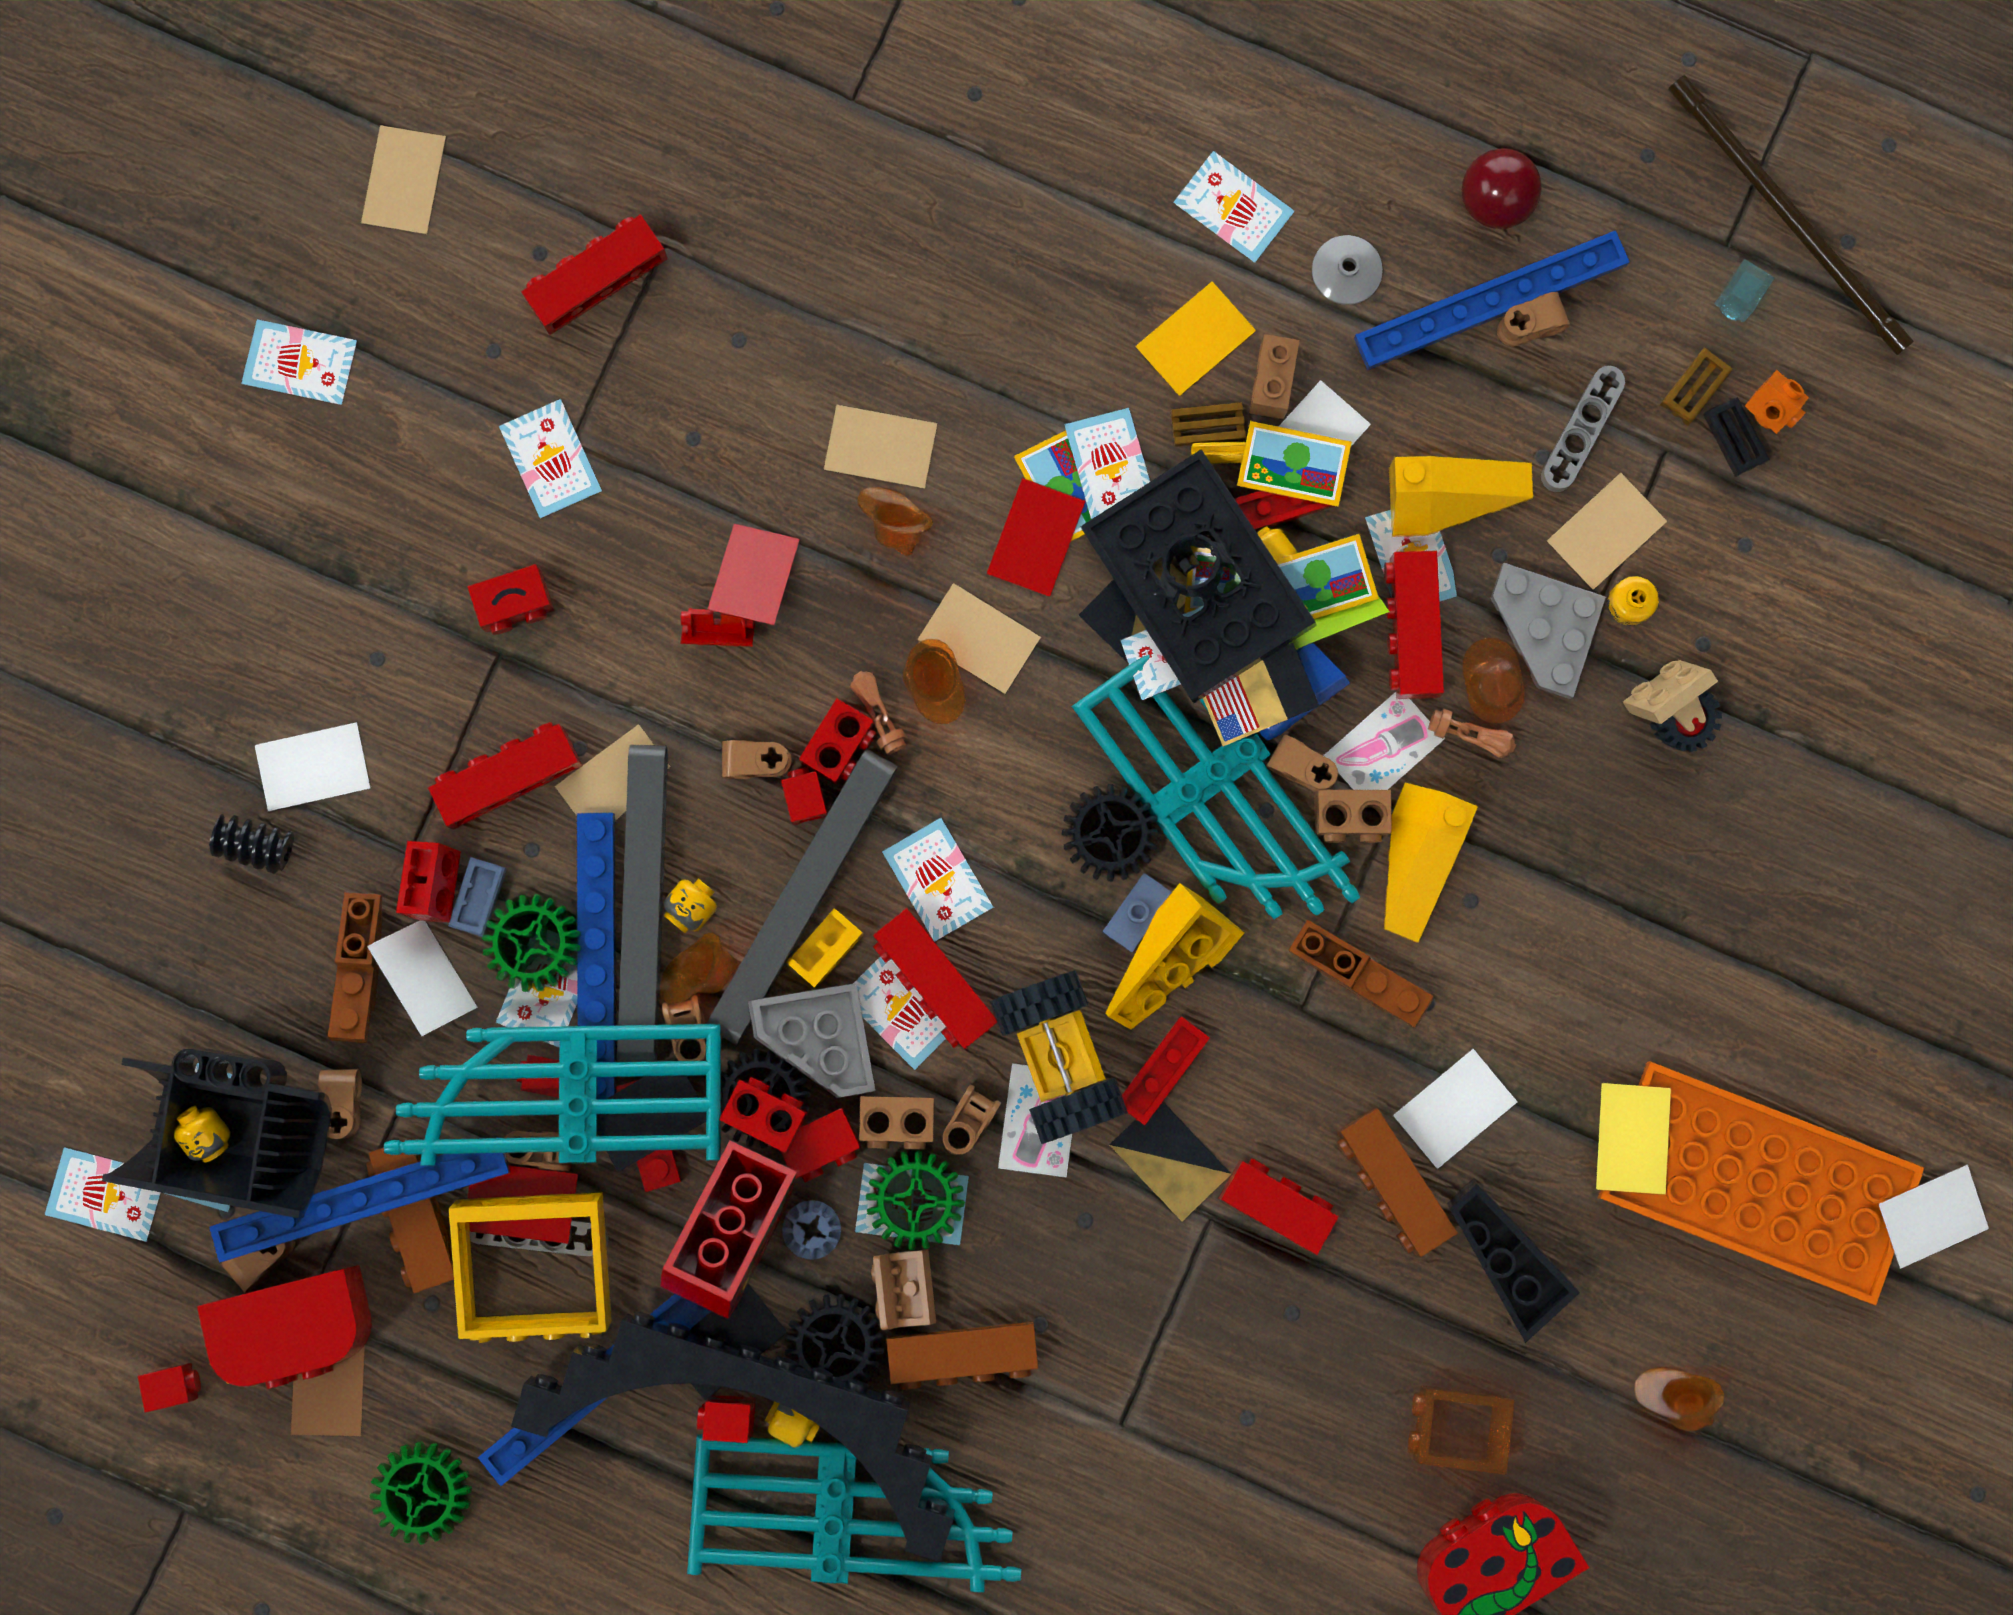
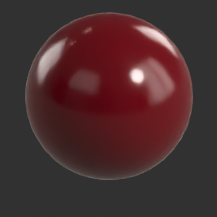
M1505 148L1490 150L1477 157L1466 170L1462 181V199L1468 213L1480 224L1493 229L1512 228L1527 220L1537 208L1542 191L1540 174L1534 163L1524 154Z

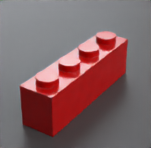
M641 214L635 218H625L616 225L614 232L606 237L598 236L586 245V250L575 257L569 255L556 264L555 270L546 276L543 274L538 275L526 284V288L521 292L549 335L555 333L668 259L663 246Z
M1437 550L1394 552L1390 557V562H1385L1384 564L1385 584H1391L1392 598H1386V607L1390 611L1386 613V617L1393 620V633H1388L1387 647L1388 654L1394 655L1395 669L1389 670L1390 690H1396V699L1440 698L1444 693Z
M552 722L543 724L532 731L534 736L522 742L519 738L513 739L500 746L501 752L489 758L487 754L470 760L467 763L469 768L455 773L454 770H451L434 779L436 784L428 787L446 827L454 830L582 767L583 765L564 727L560 724L553 725Z
M907 908L873 935L877 943L872 947L885 963L891 959L900 969L895 976L908 992L913 988L918 991L923 998L918 1004L931 1020L938 1016L946 1026L940 1032L953 1048L960 1044L965 1050L998 1023L994 1015Z

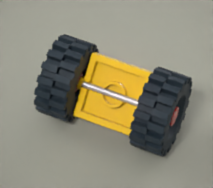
M1076 970L990 1001L1002 1036L1038 1025L1017 1033V1037L1041 1103L1065 1094L1063 1097L1029 1109L1041 1144L1128 1113L1115 1078L1080 1090L1083 1087L1105 1080V1076L1081 1010H1078L1088 1006V1002Z

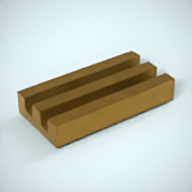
M1704 347L1661 402L1660 406L1671 410L1672 415L1676 418L1679 416L1683 419L1682 422L1689 426L1733 368ZM1703 360H1708L1710 362L1682 400L1678 404L1674 402L1673 399ZM1716 367L1721 370L1690 412L1684 409L1712 371Z
M1242 402L1172 409L1171 419L1174 446L1180 447L1190 446L1193 443L1245 440L1246 432L1244 430ZM1235 413V417L1179 423V419ZM1236 426L1237 430L1182 437L1180 432Z

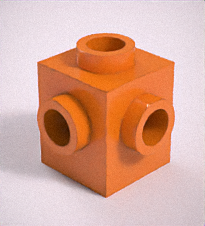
M1776 370L1745 404V407L1755 415L1756 421L1761 426L1771 429L1777 434L1785 425L1792 428L1804 416L1806 412L1801 408L1809 397L1804 393L1799 383L1792 379H1787Z

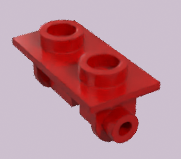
M689 608L688 611L681 612V626L683 628L680 643L753 647L756 621L724 613L720 614L721 619L714 618V611Z

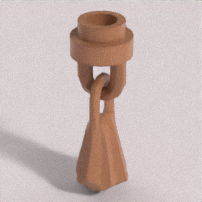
M860 671L854 675L850 688L862 701L871 719L874 720L881 736L876 741L880 750H885L887 755L898 752L906 746L904 741L906 735L902 728L895 729L892 721L889 719L873 673ZM877 706L879 707L882 713L878 716H876L873 710ZM886 725L890 730L887 734L883 730V727Z
M1444 708L1442 711L1434 710L1428 730L1433 731L1436 737L1443 739L1446 732L1458 735L1462 740L1476 744L1498 758H1503L1514 752L1516 747L1514 737L1507 730L1488 729L1472 723L1458 722L1451 719L1452 711ZM1449 724H1450V725H1453V726H1456V727H1458V728H1457V729L1451 728V727H1449ZM1470 730L1478 732L1477 738L1468 736Z

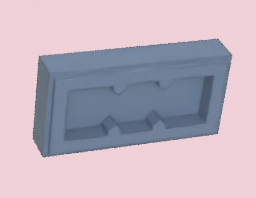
M470 857L448 927L481 937L486 935L488 929L486 923L491 920L507 868Z
M1143 873L1102 933L1132 953L1145 935L1156 911L1172 892Z

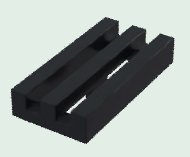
M1738 397L1703 414L1735 477L1770 460ZM1732 409L1756 459L1752 460L1727 410ZM1718 414H1719V416H1720V418H1721V420H1722V422H1723V424H1724V426H1725V428H1726V430H1727V432H1728V434H1729V436H1730V438H1731V440H1732V442H1733L1735 448L1737 449V451H1738V453H1739V455H1740V457H1741V459H1742V461H1743V463H1744L1743 465L1741 464V462H1740V460H1739L1737 454L1735 453V451H1734V449H1733V447H1732V445H1731V443H1730V441H1729V439H1728V437H1727V435H1726V433H1725V431H1724V429H1723V427H1722V425H1721V423H1720V421H1719V419H1718V417H1717Z

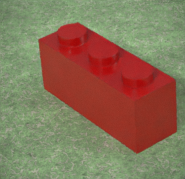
M1252 1158L1248 1164L1239 1160L1218 1199L1311 1253L1318 1255L1339 1217L1331 1212L1334 1205L1314 1195L1312 1200L1299 1194L1301 1186L1285 1177H1282L1280 1182L1267 1175L1270 1168Z

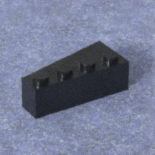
M1474 1178L1447 1203L1526 1343L1580 1292Z

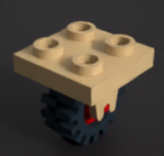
M1678 660L1666 664L1660 669V674L1650 682H1644L1636 686L1631 692L1632 695L1623 701L1629 713L1652 721L1650 726L1651 729L1658 731L1654 734L1657 739L1662 740L1663 744L1681 751L1694 752L1697 751L1696 747L1702 749L1707 747L1708 745L1705 740L1713 741L1716 738L1711 733L1712 730L1720 731L1721 724L1715 723V719L1722 718V712L1715 710V708L1720 707V704L1717 700L1712 699L1714 695L1706 691L1717 683L1718 680L1710 669Z

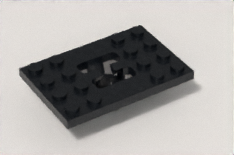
M1202 449L1080 526L1193 704L1317 626L1315 620ZM1205 535L1212 536L1216 542L1211 541ZM1191 546L1210 549L1211 555L1216 556L1212 575L1205 582L1195 586H1187L1186 589L1185 585L1175 581L1176 578L1174 576H1170V564L1173 559L1178 562L1185 574L1200 565ZM1162 563L1163 572L1159 580L1155 574V568ZM1223 567L1235 570L1241 579L1240 585L1228 593H1221L1217 588L1223 576ZM1180 594L1187 597H1200L1204 602L1203 608L1190 617L1183 616L1177 608Z

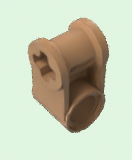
M1550 292L1509 308L1497 327V335L1500 341L1508 346H1519L1539 338L1556 335L1569 328L1570 322L1558 292Z
M1288 735L1282 736L1266 765L1272 772L1287 780L1296 782L1313 792L1330 790L1338 777V769L1332 760L1311 750L1304 743ZM1321 767H1324L1328 770L1326 776L1330 778V781L1323 779L1320 784L1314 781L1316 775L1311 771H1319Z
M744 740L722 741V778L752 779L754 777H779L786 774L791 768V754L779 743ZM773 751H776V754L783 758L782 762H776L775 768L772 769V766L765 761L766 758L772 757Z
M698 994L693 995L691 1000L672 1005L668 1002L662 1003L666 1025L705 1024L704 1013ZM671 1039L674 1054L679 1061H706V1039ZM691 1040H696L701 1045V1053L697 1058L688 1060L683 1055L684 1045Z
M321 1070L318 1079V1091L324 1092L329 1097L332 1107L328 1137L331 1139L350 1138L358 1132L361 1124L360 1099L362 1079L360 1070ZM340 1116L343 1119H347L348 1122L347 1126H343L341 1129L338 1126H334V1119H338Z
M970 1084L955 1108V1114L943 1133L942 1142L945 1149L953 1155L968 1153L973 1148L982 1131L986 1130L1002 1102L998 1100L991 1101L975 1091V1086ZM970 1102L981 1107L985 1110V1112H982L981 1110L977 1109L976 1107L971 1105ZM961 1128L968 1133L969 1143L965 1148L956 1149L950 1145L948 1135L952 1130Z
M513 1131L507 1134L505 1138H516L518 1136L523 1138L559 1137V1132ZM529 1152L522 1158L516 1157L512 1153H505L507 1161L514 1164L560 1171H570L571 1165L568 1163H559V1152L556 1153V1159L555 1152Z
M295 1240L276 1245V1250H271L270 1248L222 1262L221 1265L243 1292L246 1293L262 1282L271 1273V1270L291 1254L295 1247Z

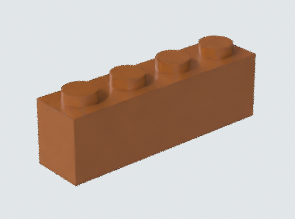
M1372 1108L1336 1131L1341 1138L1336 1142L1339 1149L1347 1160L1354 1158L1361 1169L1356 1173L1359 1180L1368 1192L1373 1189L1381 1200L1376 1206L1388 1223L1392 1220L1395 1222L1400 1230L1396 1237L1408 1254L1413 1251L1416 1256L1422 1257L1458 1234L1378 1108Z
M409 1138L406 1140H418V1138ZM383 1147L368 1153L370 1161L366 1165L368 1174L371 1177L420 1162L421 1154L405 1155V1153H401L400 1155H390L384 1153ZM436 1196L382 1213L384 1218L389 1217L393 1231L389 1232V1237L394 1251L401 1253L405 1265L401 1267V1275L407 1288L412 1287L413 1293H417L454 1280L451 1240Z
M1033 1321L888 1336L886 1339L891 1384H899L900 1390L920 1388L921 1381L936 1380V1386L958 1384V1377L972 1376L973 1382L995 1380L994 1373L1009 1372V1378H1022L1031 1376L1032 1369H1038Z

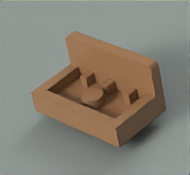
M928 1249L893 1252L874 1256L871 1275L873 1282L876 1284L878 1301L876 1302L875 1311L877 1319L880 1321L881 1330L936 1323Z

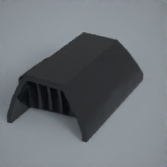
M183 1049L174 1056L172 1065L133 1058L122 1059V1065L146 1071L155 1077L164 1088L162 1095L156 1096V1100L160 1101L158 1112H153V1116L157 1117L155 1128L150 1130V1133H153L152 1140L126 1163L110 1173L103 1174V1182L294 1218L304 1217L322 1172L332 1116L331 1102L324 1092L285 1086L287 1071L278 1061L213 1049ZM195 1058H197L199 1062V1068L197 1072H195L193 1068ZM229 1064H231L233 1068V1074L230 1079L227 1075V1067ZM263 1069L267 1074V1080L264 1085L260 1080V1074ZM192 1106H196L198 1110L205 1107L214 1108L230 1131V1137L227 1141L229 1144L228 1148L220 1156L207 1163H204L203 1160L194 1161L189 1159L174 1138V1130L180 1124L177 1117Z

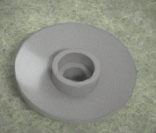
M1351 235L1338 236L1328 240L1319 248L1312 263V277L1318 291L1328 300L1341 305L1358 304L1371 297L1377 290L1383 273L1381 258L1376 249L1366 240ZM1350 261L1355 265V270L1348 272L1343 268L1342 264Z

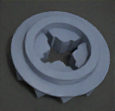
M809 1200L795 1205L787 1213L783 1223L782 1234L786 1246L795 1255L814 1260L828 1255L836 1247L841 1235V1224L836 1212L829 1205L820 1201ZM819 1215L817 1229L826 1238L813 1236L807 1241L806 1245L803 1244L806 1232L801 1229L797 1222L810 1224Z

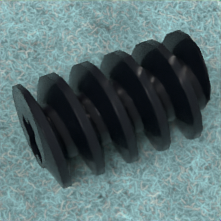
M223 814L219 816L213 828L209 844L212 856L219 858L224 855L226 860L232 862L238 858L239 863L245 866L252 862L253 868L259 870L266 866L267 872L273 874L285 868L291 856L294 832L289 831L282 840L280 839V828L275 827L268 836L266 835V824L261 823L256 831H252L253 824L250 819H247L241 828L238 827L239 816L233 815L228 824L225 823Z

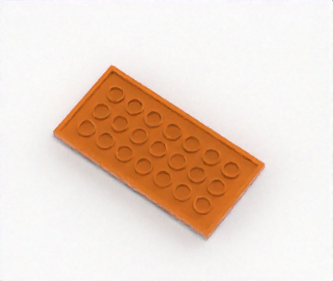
M1648 1061L1638 1086L1671 1088L1666 1195L1600 1190L1597 1198L1876 1306L1895 1253L1879 1204L1918 1187L1924 1167Z

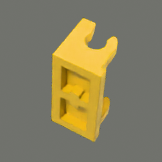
M834 908L786 963L817 989L864 934Z

